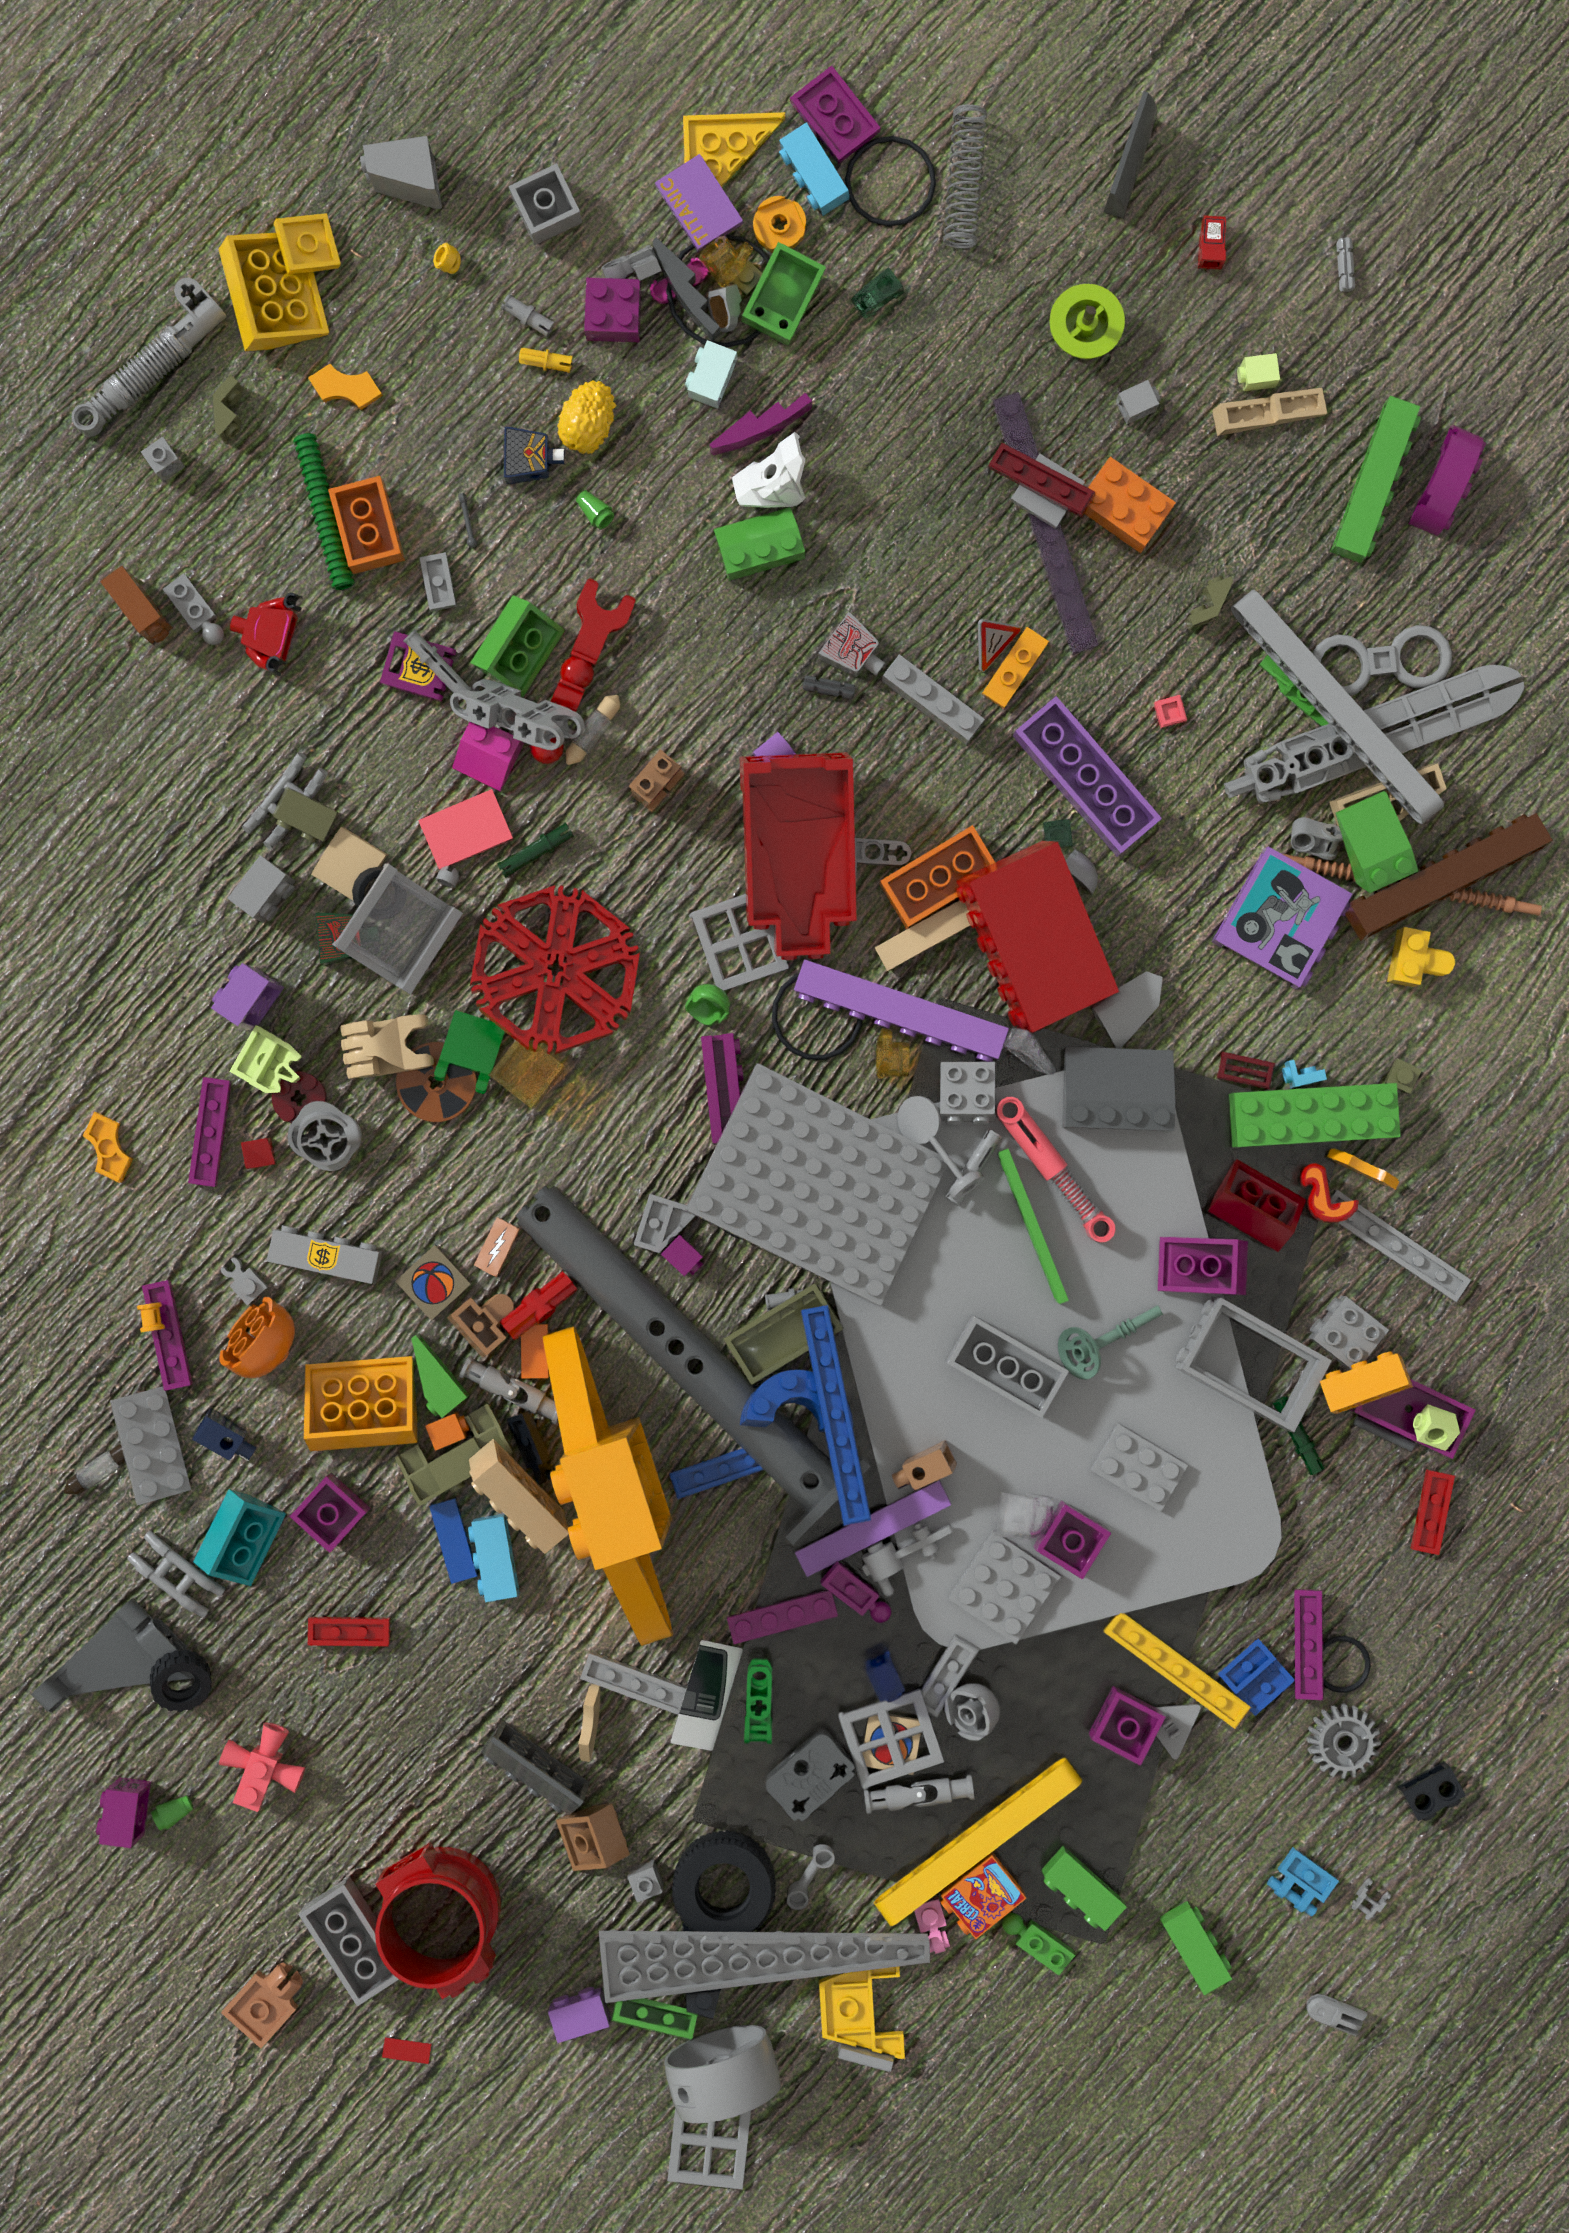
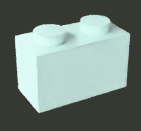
M707 340L704 348L700 347L696 354L695 363L698 364L695 372H690L687 377L685 387L688 388V397L718 409L736 365L737 352Z

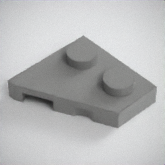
M649 1194L634 1245L660 1253L695 1215L685 1211L687 1207L685 1204Z

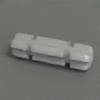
M1340 238L1336 243L1337 252L1339 253L1337 256L1338 274L1340 277L1339 289L1341 292H1349L1355 288V278L1352 277L1354 274L1353 252H1351L1353 245L1351 238Z

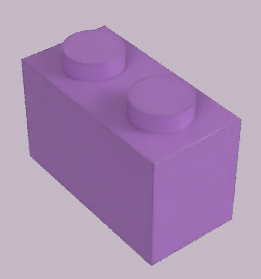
M594 1987L585 1988L579 1991V1995L570 1998L568 1995L557 1997L550 2004L548 2010L557 2043L610 2027L611 2016L607 2003H605L602 1987L595 1990Z

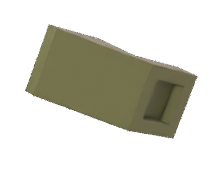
M231 375L213 394L215 433L224 443L228 439H233L239 433L240 425L242 424L238 416L228 408L239 401L242 396L241 392L244 390L240 383Z
M1218 576L1207 582L1208 585L1202 592L1208 608L1206 609V606L1202 605L1190 611L1191 615L1185 620L1189 631L1211 623L1217 618L1233 583L1232 576L1223 579V576Z

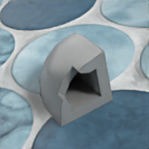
M1075 848L1066 859V863L1073 880L1093 895L1098 880L1096 868L1084 854Z

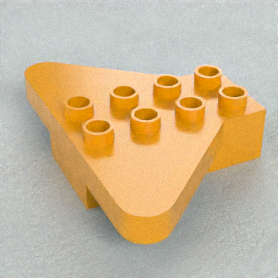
M573 1326L543 1336L544 1349L564 1447V1455L560 1458L561 1464L556 1465V1470L550 1472L559 1504L563 1505L573 1501L578 1518L573 1519V1526L568 1527L570 1541L576 1558L581 1560L591 1556L595 1570L603 1568L641 1646L672 1637L673 1630L649 1554L662 1549L672 1517L640 1417L608 1426L592 1372L576 1328Z

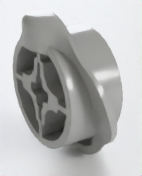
M314 1101L305 1105L288 1129V1142L291 1149L317 1168L326 1171H335L343 1168L357 1151L362 1140L361 1128L356 1120L341 1112L334 1105L324 1101ZM326 1119L333 1120L340 1125H330ZM317 1120V1127L309 1131L308 1134L303 1135L306 1126ZM321 1133H325L326 1136L329 1137V1138H328V1139H324V1137L321 1135ZM347 1137L344 1145L333 1152L332 1145L341 1141V1138ZM310 1147H318L323 1153L316 1152Z

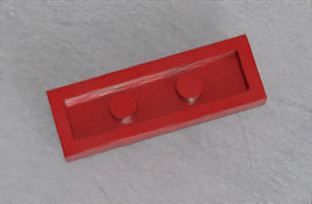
M1426 1469L1410 1547L1412 1550L1436 1555L1440 1554L1455 1475Z
M309 1617L308 1645L389 1646L390 1618Z

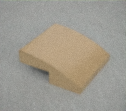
M342 826L329 843L311 875L353 900L352 889L354 881L359 874L368 868L381 867L388 854Z

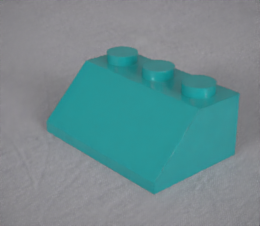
M228 1489L193 1562L209 1576L251 1586L286 1513L251 1495Z

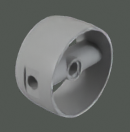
M757 2025L726 2027L697 2036L673 2049L664 2061L666 2078L673 2104L680 2119L688 2123L716 2122L744 2114L768 2102L778 2093L781 2087L779 2069L771 2041L766 2030Z

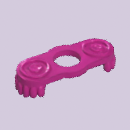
M692 258L691 263L686 266L695 273L696 283L693 285L695 287L706 279L708 265L702 258ZM666 278L659 282L654 280L650 287L651 296L660 304L668 302L666 293L668 282ZM671 290L672 297H673V299H674V298H676V296H675V294L673 293V291Z

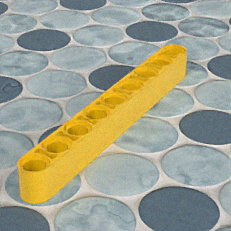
M1067 1758L1058 1760L883 1892L874 1901V1905L890 1926L899 1923L1075 1790L1082 1783V1778Z

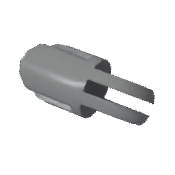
M1324 1994L1312 1995L1307 2000L1306 2008L1313 2020L1357 2037L1358 2030L1363 2025L1362 2021L1367 2017L1366 2011Z

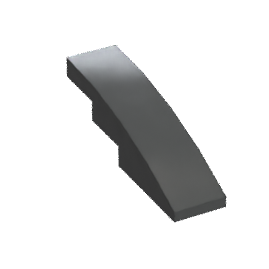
M656 237L652 241L653 248L664 277L677 300L693 322L713 342L720 335V326L705 313L708 309V300L693 287L696 283L695 273Z

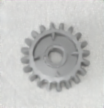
M1342 1704L1340 1711H1338L1335 1705H1331L1330 1714L1324 1709L1321 1710L1324 1718L1322 1720L1318 1717L1313 1718L1317 1727L1309 1726L1308 1730L1314 1736L1306 1738L1308 1743L1314 1744L1308 1748L1310 1754H1315L1312 1758L1315 1764L1320 1763L1319 1768L1323 1772L1329 1769V1774L1332 1777L1339 1771V1776L1345 1779L1347 1771H1349L1350 1775L1354 1778L1357 1776L1356 1769L1358 1768L1362 1773H1366V1768L1363 1765L1366 1762L1371 1766L1374 1765L1370 1756H1379V1752L1373 1747L1381 1745V1741L1374 1738L1380 1734L1377 1728H1372L1375 1721L1372 1718L1367 1719L1368 1714L1365 1711H1361L1358 1714V1708L1354 1705L1349 1710L1346 1704ZM1348 1735L1349 1743L1344 1747H1339V1738Z

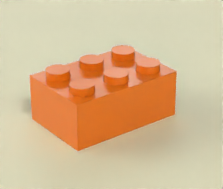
M1109 457L1088 487L1095 491V497L1084 514L1133 549L1142 553L1172 511L1176 502L1118 461Z
M381 476L328 489L348 567L353 574L405 561L386 485Z

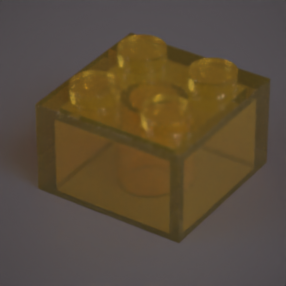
M532 1039L529 1042V1050L515 1041L489 1076L531 1109H535L567 1067L551 1054H547V1051L539 1045L536 1052H533Z

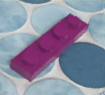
M203 1077L188 1179L189 1184L217 1187L232 1081Z
M171 1280L143 1285L145 1304L162 1303L160 1316L161 1323L165 1325V1329L151 1332L164 1391L193 1385Z
M1295 1589V1699L1323 1700V1590Z
M823 1590L727 1616L733 1644H738L837 1617L838 1613L833 1594L829 1590Z

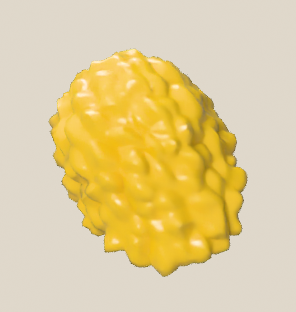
M592 380L589 383L585 382L584 385H579L578 389L572 390L569 400L563 403L557 425L559 439L567 448L578 450L581 454H592L595 450L599 449V445L604 443V439L608 437L610 426L614 421L613 409L617 406L613 402L614 396L611 394L610 387L605 386L601 381L595 382Z

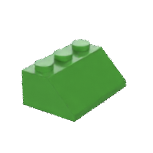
M790 507L714 529L728 581L805 559L803 542Z
M512 595L470 663L496 682L521 690V697H524L565 629L532 603Z

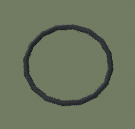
M887 136L875 138L858 149L849 161L845 184L849 191V200L857 213L871 223L890 227L907 224L922 215L933 199L936 178L934 166L922 148L911 140ZM893 141L908 145L921 154L929 168L931 185L927 199L917 212L905 219L886 221L874 218L860 208L852 194L850 178L855 162L864 151L876 144Z
M799 973L793 975L780 987L773 1002L772 1023L778 1039L790 1052L805 1059L826 1060L842 1054L855 1042L862 1027L861 1019H857V1026L851 1038L841 1048L824 1055L806 1054L794 1048L782 1035L777 1021L778 1004L784 991L798 979Z

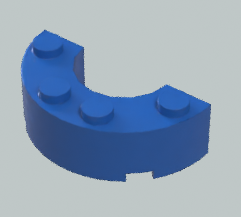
M789 1370L767 1379L751 1394L745 1403L740 1418V1425L767 1427L774 1421L775 1412L779 1406L796 1403L810 1410L817 1420L819 1432H825L813 1372ZM849 1407V1412H850L851 1421H852V1426H853L852 1413H851V1410H850V1407Z

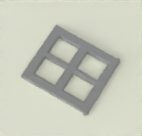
M746 894L689 914V917L693 918L715 985L723 991L789 969L786 960H782L781 956L777 957L774 952V925H769V929H755L741 934L733 910L746 905ZM727 912L734 937L712 944L704 919ZM767 937L775 962L753 969L745 944ZM738 947L746 972L724 979L716 954Z
M920 1689L847 1713H839L838 1717L864 1790H867L870 1786L944 1762ZM913 1703L920 1725L895 1733L888 1711ZM878 1715L885 1737L859 1745L852 1723ZM923 1732L930 1755L905 1762L898 1740ZM887 1744L894 1766L869 1774L862 1752Z
M675 2109L667 2181L743 2189L751 2111L740 2115L738 2137L733 2138L715 2136V2122L708 2123L707 2135L683 2132L684 2121L680 2119ZM682 2144L705 2147L703 2172L679 2170ZM712 2148L736 2150L734 2175L710 2173Z

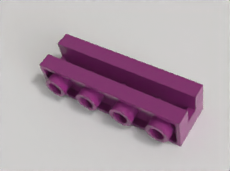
M733 1033L701 1036L712 1144L718 1143L742 1093L739 1089V1082L744 1081L742 1065L737 1066L736 1055L741 1054L739 1038L734 1039Z

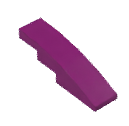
M804 393L786 409L777 402L758 418L750 410L709 444L710 452L713 456L726 453L769 437L811 410L812 400Z

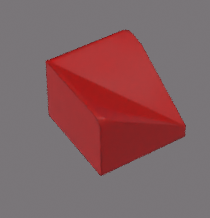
M271 1138L241 1143L246 1169L276 1164Z

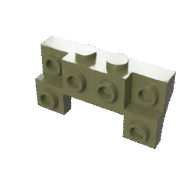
M489 1403L464 1417L474 1437L431 1462L428 1460L420 1444L395 1457L418 1506L423 1505L447 1490L454 1493L464 1487V1480L471 1477L469 1473L471 1470L469 1459L492 1439L508 1454L514 1451Z

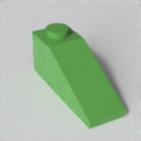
M416 1334L411 1339L424 1397L428 1401L426 1406L434 1416L439 1414L443 1418L470 1395L420 1334Z

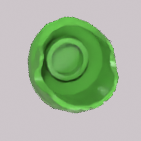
M702 984L697 986L685 1004L686 1011L704 1025L712 1026L716 1022L720 1024L729 1016V998L722 989L715 985Z

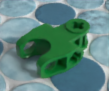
M752 1659L748 1666L744 1743L749 1744V1742H767V1744H772V1665L768 1659ZM760 1671L766 1674V1678L758 1680L753 1677V1674ZM756 1700H762V1705H756Z

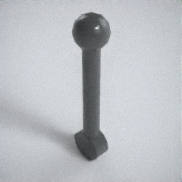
M460 493L458 497L462 505L468 534L467 545L470 548H474L477 545V540L473 537L467 508V497L465 493Z

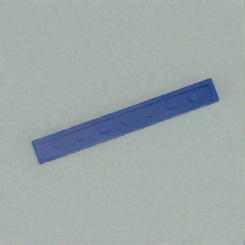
M826 1305L801 1310L843 1526L871 1521L829 1307Z

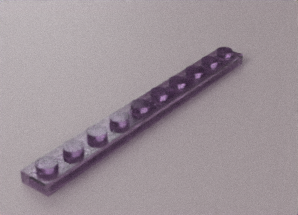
M1019 392L994 399L993 406L1005 444L1036 460L1039 454ZM1027 512L1071 654L1075 655L1097 648L1098 642L1061 524L1059 523L1055 529Z

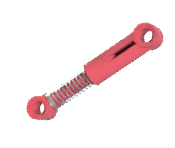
M1015 1097L1001 1099L995 1107L997 1119L1002 1122L1045 1180H1053L1052 1184H1056L1055 1188L1058 1187V1191H1062L1061 1195H1065L1064 1199L1067 1198V1203H1071L1070 1207H1074L1073 1211L1076 1210V1214L1080 1215L1079 1218L1083 1222V1227L1086 1229L1088 1237L1096 1242L1109 1241L1115 1234L1113 1220L1107 1217L1103 1211L1094 1207L1091 1199H1087L1088 1195H1085V1191L1082 1192V1188H1079L1080 1184H1076L1077 1180H1073L1074 1176H1070L1071 1172L1067 1173V1162L1026 1111L1022 1102ZM1006 1103H1012L1016 1107L1017 1112L1013 1118H1007L1002 1113V1108ZM1018 1121L1022 1123V1125L1025 1127L1028 1133L1035 1140L1034 1143L1030 1141L1027 1135L1017 1124ZM1098 1221H1103L1107 1225V1232L1103 1236H1097L1094 1232V1225Z

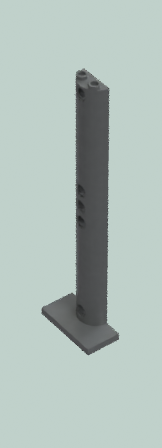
M544 1186L534 1196L537 1201L530 1208L525 1205L515 1215L519 1219L517 1224L806 1511L786 1532L785 1537L794 1545L838 1500L830 1459L779 1409L775 1412L774 1421L767 1427L740 1425L744 1405L757 1387L754 1384L751 1385L748 1378L555 1186L550 1189ZM543 1206L550 1210V1218L545 1222L540 1221L537 1217L538 1209ZM659 1320L665 1325V1331L662 1335H655L651 1331L653 1321ZM678 1339L683 1342L684 1351L681 1354H674L670 1350L672 1340ZM696 1358L702 1361L703 1370L700 1373H693L689 1369L691 1359ZM862 1454L859 1457L863 1475L870 1468V1461ZM815 1474L819 1479V1483L815 1487L806 1486L803 1481L805 1475Z

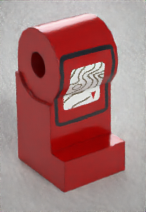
M1203 215L1201 235L1199 237L1198 268L1222 269L1226 261L1225 216Z

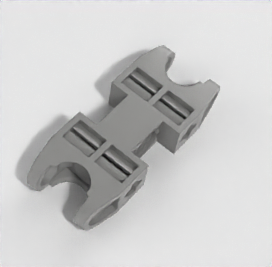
M488 679L479 680L472 685L471 691L460 690L453 693L450 698L451 708L459 717L488 729L495 725L514 731V739L547 750L559 748L563 744L564 738H577L583 734L585 729L584 721L578 713L547 700L537 704L521 698V690ZM480 686H483L485 688L484 690L479 691ZM458 697L466 701V709H462L459 706ZM568 719H572L576 723L577 732L569 729ZM556 737V744L552 743L550 739Z

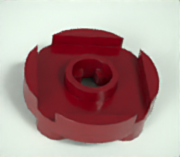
M295 1071L301 1078L296 1083L281 1079L280 1092L272 1093L273 1108L283 1121L292 1123L299 1115L301 1109L308 1103L314 1101L327 1102V1093L323 1083L307 1072ZM299 1090L301 1094H306V1099L302 1101L301 1106H298V1103L292 1100V1097L296 1096V1091Z

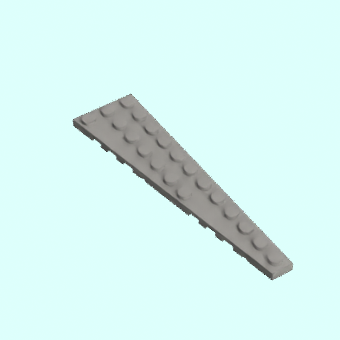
M599 1931L605 2003L930 1963L928 1934L796 1933L782 1931Z

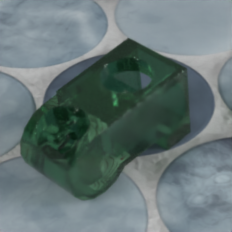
M888 267L857 292L851 299V302L861 316L866 319L894 298H899L905 292L903 285Z

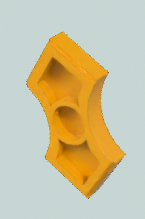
M328 364L308 377L325 403L333 399H345L354 403L362 410L383 396L367 371L359 375H346L337 371L331 364Z
M94 1112L83 1137L89 1140L96 1150L97 1165L95 1172L118 1183H122L133 1158L129 1157L120 1146L118 1130L121 1123L98 1112Z
M1331 1148L1327 1155L1328 1158L1339 1165L1396 1190L1400 1182L1398 1181L1399 1179L1387 1171L1368 1164L1354 1155Z

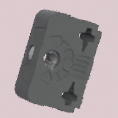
M819 1729L768 1773L766 1789L784 1808L791 1819L796 1821L799 1818L802 1822L821 1804L834 1795L840 1787L853 1778L855 1775V1765L851 1756L830 1732L825 1729ZM797 1761H806V1769H797ZM838 1763L840 1766L844 1764L845 1771L842 1772L840 1769L835 1771V1764ZM797 1799L799 1802L804 1800V1807L800 1805L794 1807V1800Z

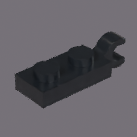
M530 1410L508 1418L507 1422L526 1468L532 1467L534 1479L539 1485L546 1483L547 1480L544 1474L546 1473L548 1480H550V1472L555 1471V1468L546 1463L550 1460L547 1448L542 1441L536 1421Z

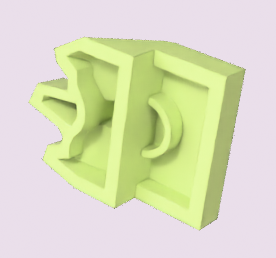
M255 1025L229 1072L265 1093H278L281 1089V1079L296 1083L301 1079L289 1066L293 1061H299L302 1056L283 1039Z

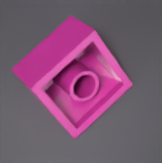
M469 722L460 740L452 768L501 792L524 743L514 739V735L495 726L488 729Z

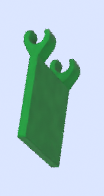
M455 1010L434 1072V1079L444 1081L449 1064L480 1073L475 1091L485 1094L505 1031L492 1021Z

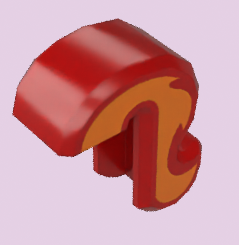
M1312 1163L1303 1169L1300 1182L1303 1188L1307 1186L1312 1187L1307 1202L1308 1209L1314 1218L1322 1223H1339L1349 1219L1356 1212L1359 1200L1331 1204L1325 1167Z

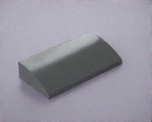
M1143 91L1104 209V213L1124 219L1157 119V106L1148 92Z

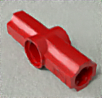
M562 1271L541 1289L536 1288L526 1295L521 1301V1305L499 1322L515 1341L536 1323L540 1324L552 1316L556 1311V1307L573 1295L577 1288Z

